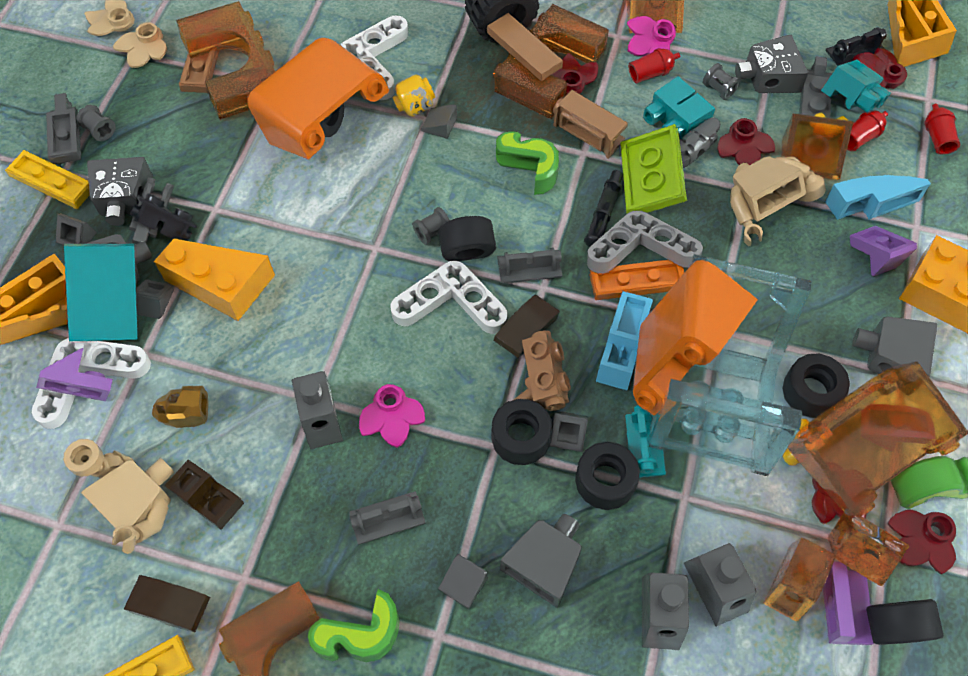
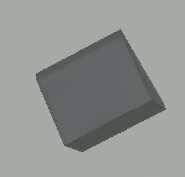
M61 213L57 214L56 243L62 245L85 244L90 242L97 233L87 222Z

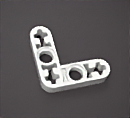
M401 16L388 17L341 43L342 47L353 55L357 54V58L374 68L385 79L389 92L380 100L390 99L394 95L395 84L392 75L375 57L407 39V21ZM373 38L381 40L377 44L368 43V41Z
M459 261L445 263L395 297L391 303L392 318L395 323L401 326H410L450 298H453L486 333L497 334L507 322L506 308ZM452 273L454 276L459 274L460 283L454 277L449 279V274ZM426 288H434L439 292L432 299L424 298L421 295L422 291ZM475 291L481 294L482 299L472 303L465 299V295ZM401 307H404L405 309H409V308H410L411 313L407 314V313L404 312V311L400 313V309H399V308H401ZM488 313L493 317L499 315V321L496 322L494 319L488 321Z
M69 338L57 345L49 364L50 366L66 357L67 354H72L75 349L83 348L78 372L96 371L104 375L135 379L144 376L149 371L151 361L146 352L138 346L103 341L69 342ZM100 353H111L109 361L104 364H95V359ZM136 357H138L140 362H135L130 367L127 362H134ZM39 389L32 407L33 418L44 428L55 429L60 427L69 415L75 395ZM53 407H54V408L56 409V412H55V413H49L48 416L46 417V416L44 415V413H45L46 411H47V412L51 411V410L53 409Z

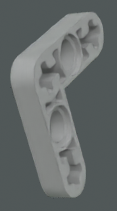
M632 211L626 214L590 246L587 255V266L595 273H607L641 244L675 264L689 268L692 263L701 260L703 246L697 239L646 212ZM665 236L670 240L662 242L656 240L655 237ZM624 239L627 243L622 245L615 244L612 240Z

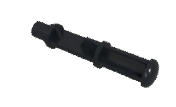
M613 170L610 179L605 181L587 236L584 238V242L588 247L604 235L607 224L611 219L612 210L622 188L620 182L623 173L618 170Z

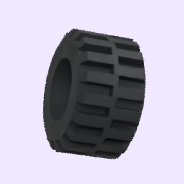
M465 0V10L479 35L491 43H496L497 41L487 33V26L509 13L525 28L530 27L533 23L532 20L537 17V10L540 5L538 0Z

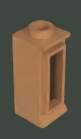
M571 90L564 98H560L553 108V126L559 125V127L595 149L604 152L607 159L621 146L620 142L625 141V137L620 134L627 128L628 123L577 92Z

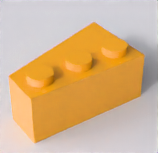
M888 0L893 52L897 63L906 67L949 53L957 30L938 0Z
M173 239L154 261L164 281L237 321L240 320L275 276L268 255Z
M55 253L0 287V345L68 324L65 266Z

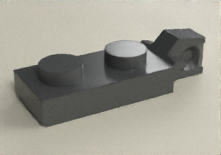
M816 56L811 70L807 69L808 76L801 90L798 122L810 124V119L818 113H823L826 119H830L831 97L821 91L832 73L826 72V57Z
M66 93L54 95L55 110L46 113L48 159L53 164L81 160L80 125L76 120L78 111L76 107H72V103L69 102Z

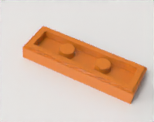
M670 260L619 265L603 274L590 270L589 275L595 300L620 298L622 291L636 295L668 292L684 274V269Z

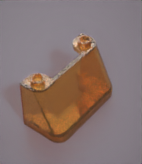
M918 361L890 367L877 374L793 433L783 443L794 458L845 514L859 517L870 512L875 507L874 500L878 496L875 492L877 489L926 454L939 452L943 456L953 452L961 445L959 440L968 434V430Z

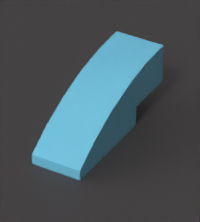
M895 175L850 179L834 184L825 203L837 220L863 211L870 220L919 202L931 183L928 179Z
M622 291L601 359L596 382L628 390L637 357L640 326L649 315L653 299Z

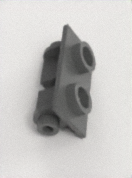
M554 247L550 248V250L535 251L533 253L508 254V252H505L504 256H497L501 284L562 277L560 262L562 261L561 251L554 250Z
M416 491L349 512L358 545L426 524Z

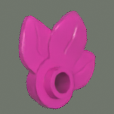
M647 16L635 17L627 21V26L635 34L627 47L629 53L635 56H645L657 48L670 50V44L676 37V30L671 21L661 19L656 22Z
M387 384L377 390L373 403L362 410L359 429L362 436L380 432L382 438L389 445L398 448L407 440L410 425H419L425 422V412L422 405L417 400L406 397L405 392L400 387ZM389 398H393L396 400V403L393 405H386L385 401Z

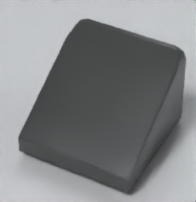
M457 105L431 108L421 131L448 139L457 120Z
M144 280L136 288L137 315L160 319L173 294L174 285Z
M555 411L550 446L583 452L588 416Z
M457 554L438 590L469 609L486 583L488 573L465 557Z

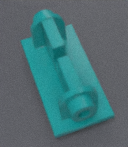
M637 405L634 407V412L625 415L628 448L637 459L640 469L639 478L666 475L659 412L653 416L650 412Z

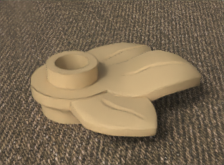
M105 0V9L84 13L88 23L91 25L87 32L94 36L107 35L113 31H127L133 26L135 21L133 14L128 11L124 0Z
M146 22L140 24L136 28V32L122 35L114 43L113 49L128 53L127 62L129 67L139 68L147 64L150 58L161 60L167 51V46L162 40L163 34L161 29L153 23Z

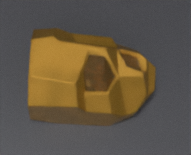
M182 386L181 389L170 390L166 395L156 400L153 405L152 416L159 422L176 428L196 427L205 424L208 418V393L203 386Z

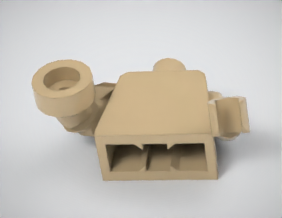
M769 156L751 165L742 163L737 167L733 176L734 187L731 188L730 203L739 224L745 227L744 243L747 246H751L749 234L758 235L760 242L762 241L763 234L762 228L752 223L753 219L758 222L797 199L803 202L815 201L825 194L826 188L823 177L815 175L809 166L802 164L796 157L772 158Z
M79 439L67 447L63 460L65 466L71 472L80 477L91 475L100 478L81 493L115 527L112 545L123 542L122 552L129 554L133 552L137 543L161 531L171 499L160 488V485L175 473L162 458H159L144 472L129 456L115 450L113 453L103 454L101 448L89 439Z

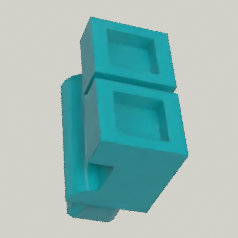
M859 60L837 66L821 90L829 97L840 93L847 98L845 105L849 110L858 106L867 113L875 107L877 109L880 108L891 94V92L880 85L884 78Z
M677 76L654 92L652 103L644 109L643 119L649 125H654L661 121L664 124L662 128L675 124L681 139L692 129L705 122V120L713 118L715 108L700 94H695L696 91Z

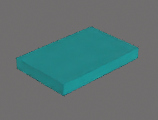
M64 244L69 342L137 340L134 244Z

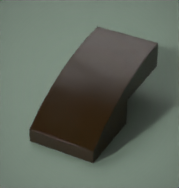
M535 294L511 316L495 335L493 341L519 358L524 354L522 340L532 337L538 331L546 330L557 320L560 311Z
M187 460L164 485L169 491L220 530L223 529L244 504L239 496L218 483L209 473L190 460Z
M139 575L124 610L135 615L160 621L168 626L195 633L210 597L179 585Z

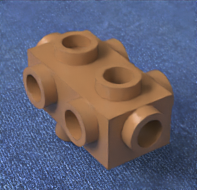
M538 331L532 337L522 340L529 376L525 378V385L528 389L515 399H530L540 404L546 410L555 411L566 406L565 403H569L568 391L571 389L570 381L566 372L562 370L564 352L559 341L556 342L552 339L550 331Z

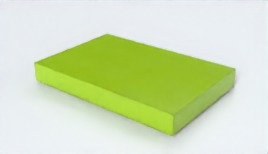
M675 124L620 142L627 214L632 211L648 213L687 201L679 131Z

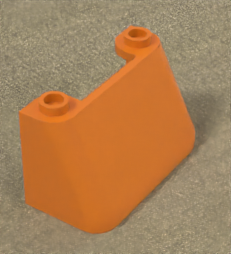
M319 38L255 87L249 94L248 106L270 145L309 160L322 148L325 141V134L320 125L321 121L358 91L365 100L376 102L389 92V88L381 74L336 41L328 38Z
M704 260L692 263L641 323L633 383V396L636 403L642 409L655 416L694 364L706 365L721 352L758 299L714 264Z

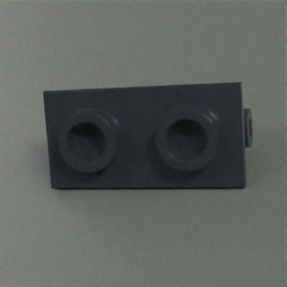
M876 27L872 31L864 33L861 37L858 35L846 40L841 39L834 46L826 48L825 51L836 65L839 66L853 61L854 56L860 53L870 52L874 54L877 48L885 49L882 46V42L886 39L887 33L885 29Z
M147 193L146 197L138 194L137 198L142 203L140 206L134 204L129 214L134 217V221L155 230L159 220L165 222L160 233L172 239L188 241L192 234L188 230L189 226L197 228L196 223L191 221L193 215L177 207L173 212L163 207L165 203L163 200Z

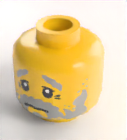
M417 74L397 83L395 86L397 95L392 97L399 112L405 110L407 115L411 117L430 109L433 106L432 99L436 98L427 77L422 79Z

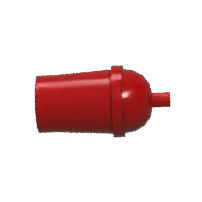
M657 48L652 53L630 62L628 68L632 80L637 84L660 75L665 76L669 74V71L675 65V59L680 58V53L673 54L668 49Z
M933 104V110L926 117L925 128L930 134L936 153H952L960 147L955 125V115L949 109Z
M876 110L862 113L852 125L840 134L842 145L849 151H856L873 138L882 135L887 123L885 117L888 116V113L886 111L881 113Z

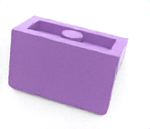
M831 561L826 575L828 571L829 574L823 585L829 644H874L866 608L871 606L867 577H865L867 576L866 572L862 571L860 574L857 570H847L846 562Z

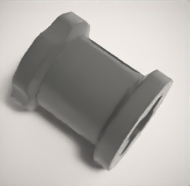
M716 63L708 70L702 83L706 87L711 86L720 93V97L723 100H727L737 90L741 80L738 77L733 78L722 70L723 66Z
M86 105L77 114L76 120L82 128L89 129L91 135L97 141L108 140L114 134L116 129L115 123L112 119L101 115L97 106Z
M437 207L434 209L433 214L421 221L415 220L412 222V225L419 240L426 245L431 242L432 238L439 235L438 230L440 226L450 220L444 210Z

